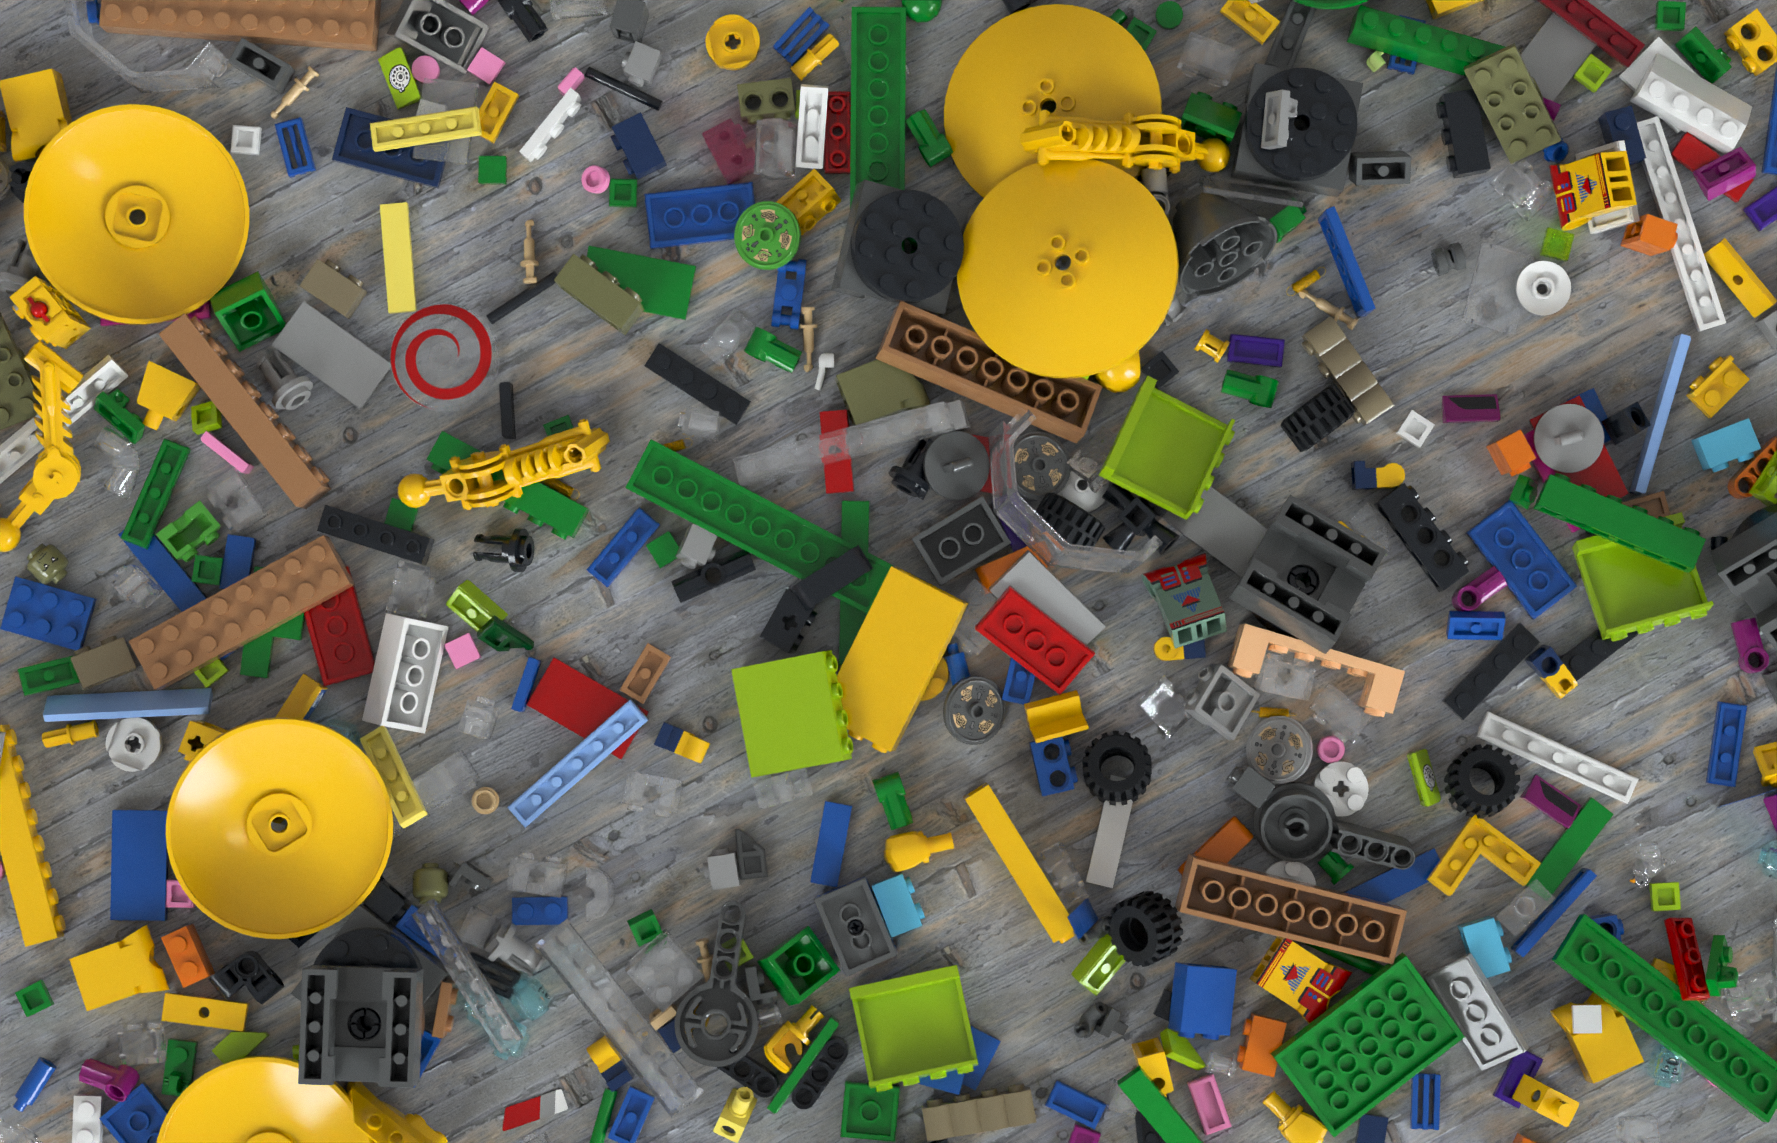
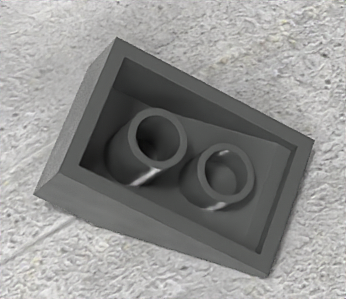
M403 0L387 34L435 60L466 74L490 26L444 0Z

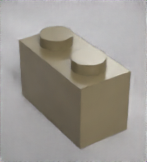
M317 259L299 286L350 319L367 294L361 288L364 283L351 274L346 278L338 273L341 268L327 259L323 263Z
M116 635L100 641L101 646L91 649L90 646H86L74 651L75 656L71 657V662L83 691L136 670L124 637L117 639Z

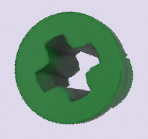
M1331 851L1318 862L1320 867L1332 878L1331 883L1333 885L1354 868L1351 863L1348 864L1338 853Z

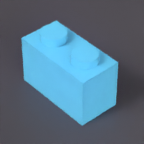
M1749 418L1691 440L1702 469L1712 468L1713 473L1728 468V461L1737 458L1739 463L1755 457L1753 452L1761 449Z
M903 873L871 885L891 938L922 926L920 919L925 918L920 902L916 904L913 902L911 893H914L915 889L910 877L904 878Z
M1486 916L1457 925L1466 954L1471 953L1486 978L1511 971L1509 963H1512V958L1508 948H1503L1500 937L1504 936L1499 920L1495 921L1494 917Z

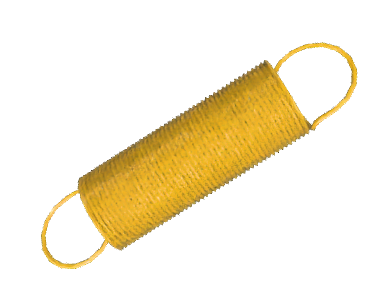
M1315 269L1293 283L1291 287L1296 293H1299L1321 278L1320 274Z
M683 439L663 444V446L675 452L688 448L684 446Z
M556 478L546 479L545 482H541L567 497L571 496L572 490H576Z
M1260 707V711L1256 713L1262 718L1273 716L1288 717L1289 709Z

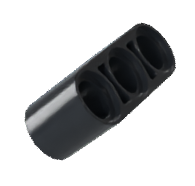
M857 545L791 588L807 611L873 569L860 546Z
M839 1036L831 1037L792 1091V1101L797 1108H811L841 1067L848 1055V1044L844 1038ZM833 1043H839L843 1046L844 1052L839 1057L831 1056L828 1051L829 1046ZM817 1066H823L827 1069L828 1075L822 1080L816 1079L812 1073L813 1069ZM800 1089H808L812 1094V1098L808 1102H802L797 1098L796 1094Z
M748 1054L731 1065L717 1067L762 1098L772 1096L778 1087L777 1075ZM740 1061L747 1062L750 1066V1072L746 1075L739 1074L735 1069V1064ZM762 1077H769L773 1081V1087L770 1090H762L758 1085V1080Z

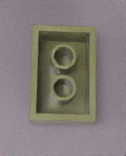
M573 253L554 281L559 288L619 332L626 335L645 310L641 304L642 299L629 287H626L625 290L620 288L618 280L607 271H604L602 274L598 272V267L591 259L583 254L579 258Z

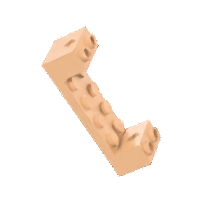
M1249 624L1239 625L1227 667L1233 668V674L1245 678H1251L1252 674H1259L1267 646L1269 651L1279 654H1287V651L1295 653L1294 658L1306 662H1313L1314 659L1321 660L1320 666L1333 670H1340L1341 667L1348 668L1347 674L1360 678L1365 677L1366 680L1358 706L1365 708L1364 713L1376 717L1393 714L1405 671L1333 649L1324 654L1302 640Z

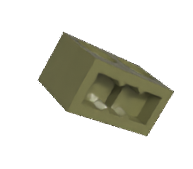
M791 78L737 84L742 122L747 121L748 124L754 125L763 123L764 119L774 118L775 121L790 120L792 115H795ZM777 95H784L788 98V102L786 105L778 107L773 104V99ZM751 98H757L761 101V105L756 110H750L746 107L747 101Z

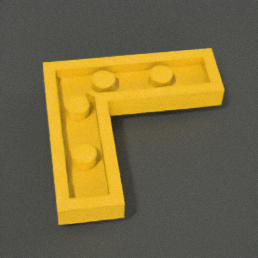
M1475 814L1465 823L1426 880L1447 896H1451L1481 854L1520 885L1525 886L1541 863L1484 819H1477Z

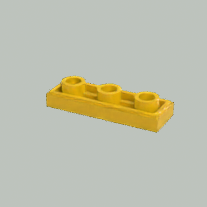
M1726 238L1704 253L1706 261L1754 318L1777 302L1776 298Z
M167 992L164 997L161 1021L245 1031L249 1003ZM203 1007L209 1009V1016H205L202 1013Z

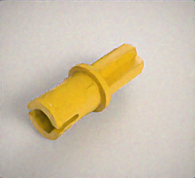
M827 34L811 50L807 49V53L790 67L791 71L802 81L818 64L822 65V61L839 46V42L832 34Z
M95 720L73 726L67 724L64 728L43 732L42 742L46 748L67 743L75 745L76 741L99 737L98 725Z

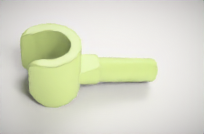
M1375 51L1366 60V64L1372 72L1377 71L1386 63L1381 57L1384 54L1383 52Z

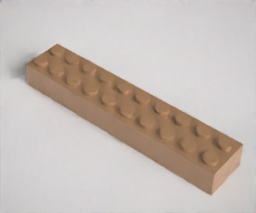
M101 0L99 26L107 33L240 42L241 38L250 43L377 52L381 0Z

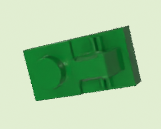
M1696 26L1675 44L1679 51L1711 84L1732 68L1729 64L1731 58L1728 57L1722 48L1716 50L1714 45Z
M119 389L108 395L102 391L96 397L94 410L133 444H136L143 436L145 425L138 415L130 413L125 409L130 399Z
M73 656L19 668L17 671L24 697L78 684L79 679L71 662V657Z
M1713 935L1705 977L1710 996H1720L1722 988L1737 986V968L1727 966L1728 963H1732L1733 950L1731 946H1728L1725 935Z
M168 1039L161 1094L180 1096L193 1083L197 1041Z

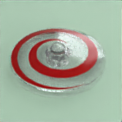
M451 303L431 304L410 314L395 332L389 353L391 373L400 391L416 405L441 413L466 409L482 399L496 379L500 361L498 343L489 325L472 310Z

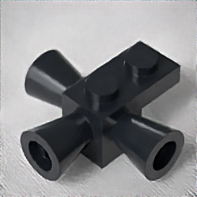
M1115 483L1103 494V499L1122 511L1118 517L1123 523L1103 536L1105 542L1121 556H1123L1135 535H1147L1160 555L1169 550L1178 540L1180 535L1158 522L1168 510L1142 497L1134 498L1130 491Z

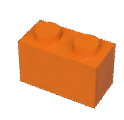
M1650 214L1639 216V222L1626 226L1620 245L1649 256L1670 251L1678 238V233H1676L1678 224Z
M1521 429L1486 446L1501 475L1510 473L1511 477L1516 474L1518 475L1531 468L1529 462L1537 459Z
M194 924L187 925L161 937L183 988L215 974Z
M1251 1013L1250 1019L1246 1018L1243 1025L1242 1034L1246 1035L1244 1046L1239 1045L1236 1055V1061L1240 1062L1239 1067L1245 1071L1274 1077L1277 1062L1270 1053L1282 1045L1287 1023L1283 1020Z

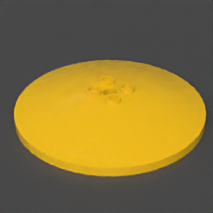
M1063 4L1030 7L1002 18L980 34L968 47L954 69L948 85L944 105V128L946 139L953 150L951 156L964 179L983 199L1002 180L1016 171L1038 162V153L1024 151L1023 146L1020 144V134L1025 131V128L1039 125V111H1042V105L1046 101L1056 102V109L1050 113V116L1123 121V115L1127 112H1131L1135 117L1148 115L1153 112H1160L1162 114L1160 86L1153 66L1141 45L1125 28L1111 18L1084 7ZM1141 136L1139 145L1150 144V137ZM1092 158L1093 160L1117 167L1133 176L1136 180L1141 171L1145 169V167L1133 164V167L1125 168L1122 166V159Z
M140 104L116 105L96 110L73 121L52 138L43 149L28 179L24 198V224L29 247L37 265L50 284L64 298L87 313L105 320L132 325H147L174 320L184 313L189 314L207 303L225 286L238 267L244 253L249 231V203L244 181L231 155L200 124L184 115L161 107ZM135 210H140L145 214L146 220L140 225H135L129 219L130 214Z
M1093 159L1083 161L1049 160V163L1045 166L1037 162L1016 171L997 184L984 197L973 212L963 233L964 251L962 262L957 272V284L964 311L972 327L985 344L998 356L1013 366L1036 375L1051 378L1085 377L1106 371L1124 362L1138 352L1156 333L1170 309L1178 280V250L1172 227L1164 210L1148 189L1133 176L1101 161ZM1062 256H1067L1071 259V264L1066 270H1059L1056 267L1057 260Z
M275 717L250 721L220 734L206 744L191 759L181 773L173 789L166 815L165 832L169 860L180 886L189 899L203 913L222 926L241 934L265 939H287L309 935L326 929L349 915L366 899L379 881L385 869L393 840V814L389 803L390 798L378 770L369 757L355 743L336 730L313 721L298 718ZM276 817H283L287 821V826L281 831H276L271 827V822Z
M265 1055L232 1060L208 1071L195 1080L173 1103L163 1121L156 1143L373 1142L372 1139L354 1126L352 1098L336 1081H334V1085L298 1084L299 1061L280 1056Z

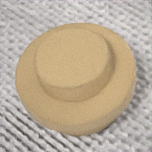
M481 787L472 796V806L480 814H490L499 806V795L490 787Z

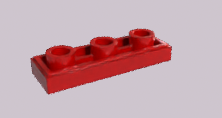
M851 91L828 92L824 144L825 174H850ZM839 128L843 133L840 136H835L833 130Z
M1688 132L1683 135L1671 152L1673 159L1692 172L1721 157ZM1752 178L1723 194L1736 203L1754 179Z
M848 410L820 412L826 494L854 492ZM836 447L842 449V453L838 457L833 455V450Z
M1668 918L1664 920L1682 1000H1706L1710 998L1692 918Z

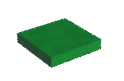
M845 1081L840 1137L895 1142L900 1085H892L893 1089L876 1092V1088H870L867 1082Z

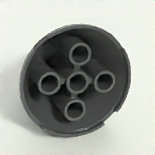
M1208 188L1191 199L1185 198L1178 202L1175 207L1177 212L1173 217V233L1178 250V284L1186 294L1194 292L1198 297L1209 296L1239 284L1254 273L1252 267L1261 258L1264 261L1267 260L1275 247L1277 231L1268 219L1216 193L1213 188Z

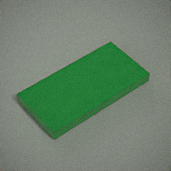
M588 247L587 257L598 267L597 271L601 274L607 271L618 280L620 288L625 290L626 287H629L636 292L642 299L641 304L645 309L644 313L686 320L696 266L600 247Z

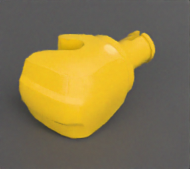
M922 830L905 832L890 836L885 840L883 855L886 864L889 865L892 872H899L913 868L922 861L923 863H928L931 853L948 849L952 850L954 849L951 832L932 837H926Z
M812 1004L796 1023H791L787 1020L782 1024L763 1047L767 1060L784 1074H787L792 1068V1064L787 1057L786 1046L793 1044L798 1055H802V1042L807 1046L811 1044V1041L808 1039L810 1037L808 1035L809 1032L825 1017L818 1011L810 1019L818 1010Z
M1275 1090L1262 1101L1280 1119L1277 1129L1280 1130L1289 1143H1323L1328 1131L1326 1126L1312 1115L1302 1112L1304 1108L1300 1104L1296 1107H1290Z

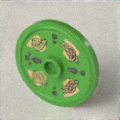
M772 201L758 202L748 207L739 217L734 232L735 245L739 255L749 265L762 270L778 269L789 263L799 249L801 242L800 224L794 213L786 206Z

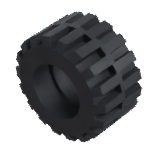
M1333 384L1326 387L1286 417L1280 426L1297 449L1303 452L1313 447L1354 415L1356 410L1338 386Z
M1046 493L1030 519L1032 526L1039 532L1082 557L1089 556L1105 531L1104 525L1097 518L1056 493Z
M1113 731V735L1108 736L1107 732L1101 734V739L1095 738L1092 740V746H1087L1085 750L1086 755L1082 760L1086 786L1089 787L1090 793L1093 796H1098L1099 801L1104 803L1107 800L1110 805L1116 806V802L1127 805V801L1130 799L1133 802L1138 800V795L1140 793L1143 795L1146 792V786L1150 785L1152 763L1151 756L1148 754V748L1145 744H1141V740L1138 737L1131 738V733L1125 732L1124 735H1119V731ZM1112 756H1123L1133 763L1134 770L1128 778L1121 781H1112L1101 773V766L1105 760Z
M1481 744L1475 745L1472 748L1469 747L1448 766L1446 770L1448 774L1444 777V782L1448 783L1444 788L1445 793L1451 794L1452 797L1448 800L1451 804L1457 803L1458 807L1456 810L1460 813L1466 810V816L1472 818L1476 814L1477 819H1483L1487 815L1491 817L1502 811L1515 799L1514 795L1518 793L1520 786L1516 785L1520 781V775H1515L1518 767L1516 764L1512 765L1510 763L1512 757L1509 754L1506 756L1502 755L1503 749L1499 747L1496 750H1492L1493 745L1486 744L1483 748ZM1472 768L1483 769L1490 774L1494 781V792L1492 795L1481 794L1474 789L1469 778Z
M1143 891L1119 902L1115 908H1112L1110 912L1112 916L1108 918V924L1110 925L1108 934L1112 936L1110 941L1112 945L1116 946V952L1119 956L1123 955L1126 962L1132 961L1134 966L1142 965V967H1146L1170 956L1178 950L1177 946L1181 945L1182 942L1180 936L1183 935V929L1180 927L1182 920L1181 917L1177 916L1176 913L1178 911L1176 907L1170 905L1171 901L1168 898L1163 899V895L1158 892L1154 894L1153 891Z

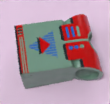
M1206 553L1185 559L1176 565L1161 567L1141 574L1145 587L1158 603L1174 648L1227 631L1225 612L1208 574Z

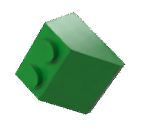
M1203 92L1191 93L1180 119L1182 120L1181 129L1195 132V135L1204 139L1219 138L1229 146L1242 115L1241 112L1237 111L1238 107L1227 102L1222 104L1212 101V96Z
M259 271L221 289L210 299L216 317L239 352L281 332L287 324Z
M806 926L777 945L757 961L788 1006L799 1004L841 971L809 926Z

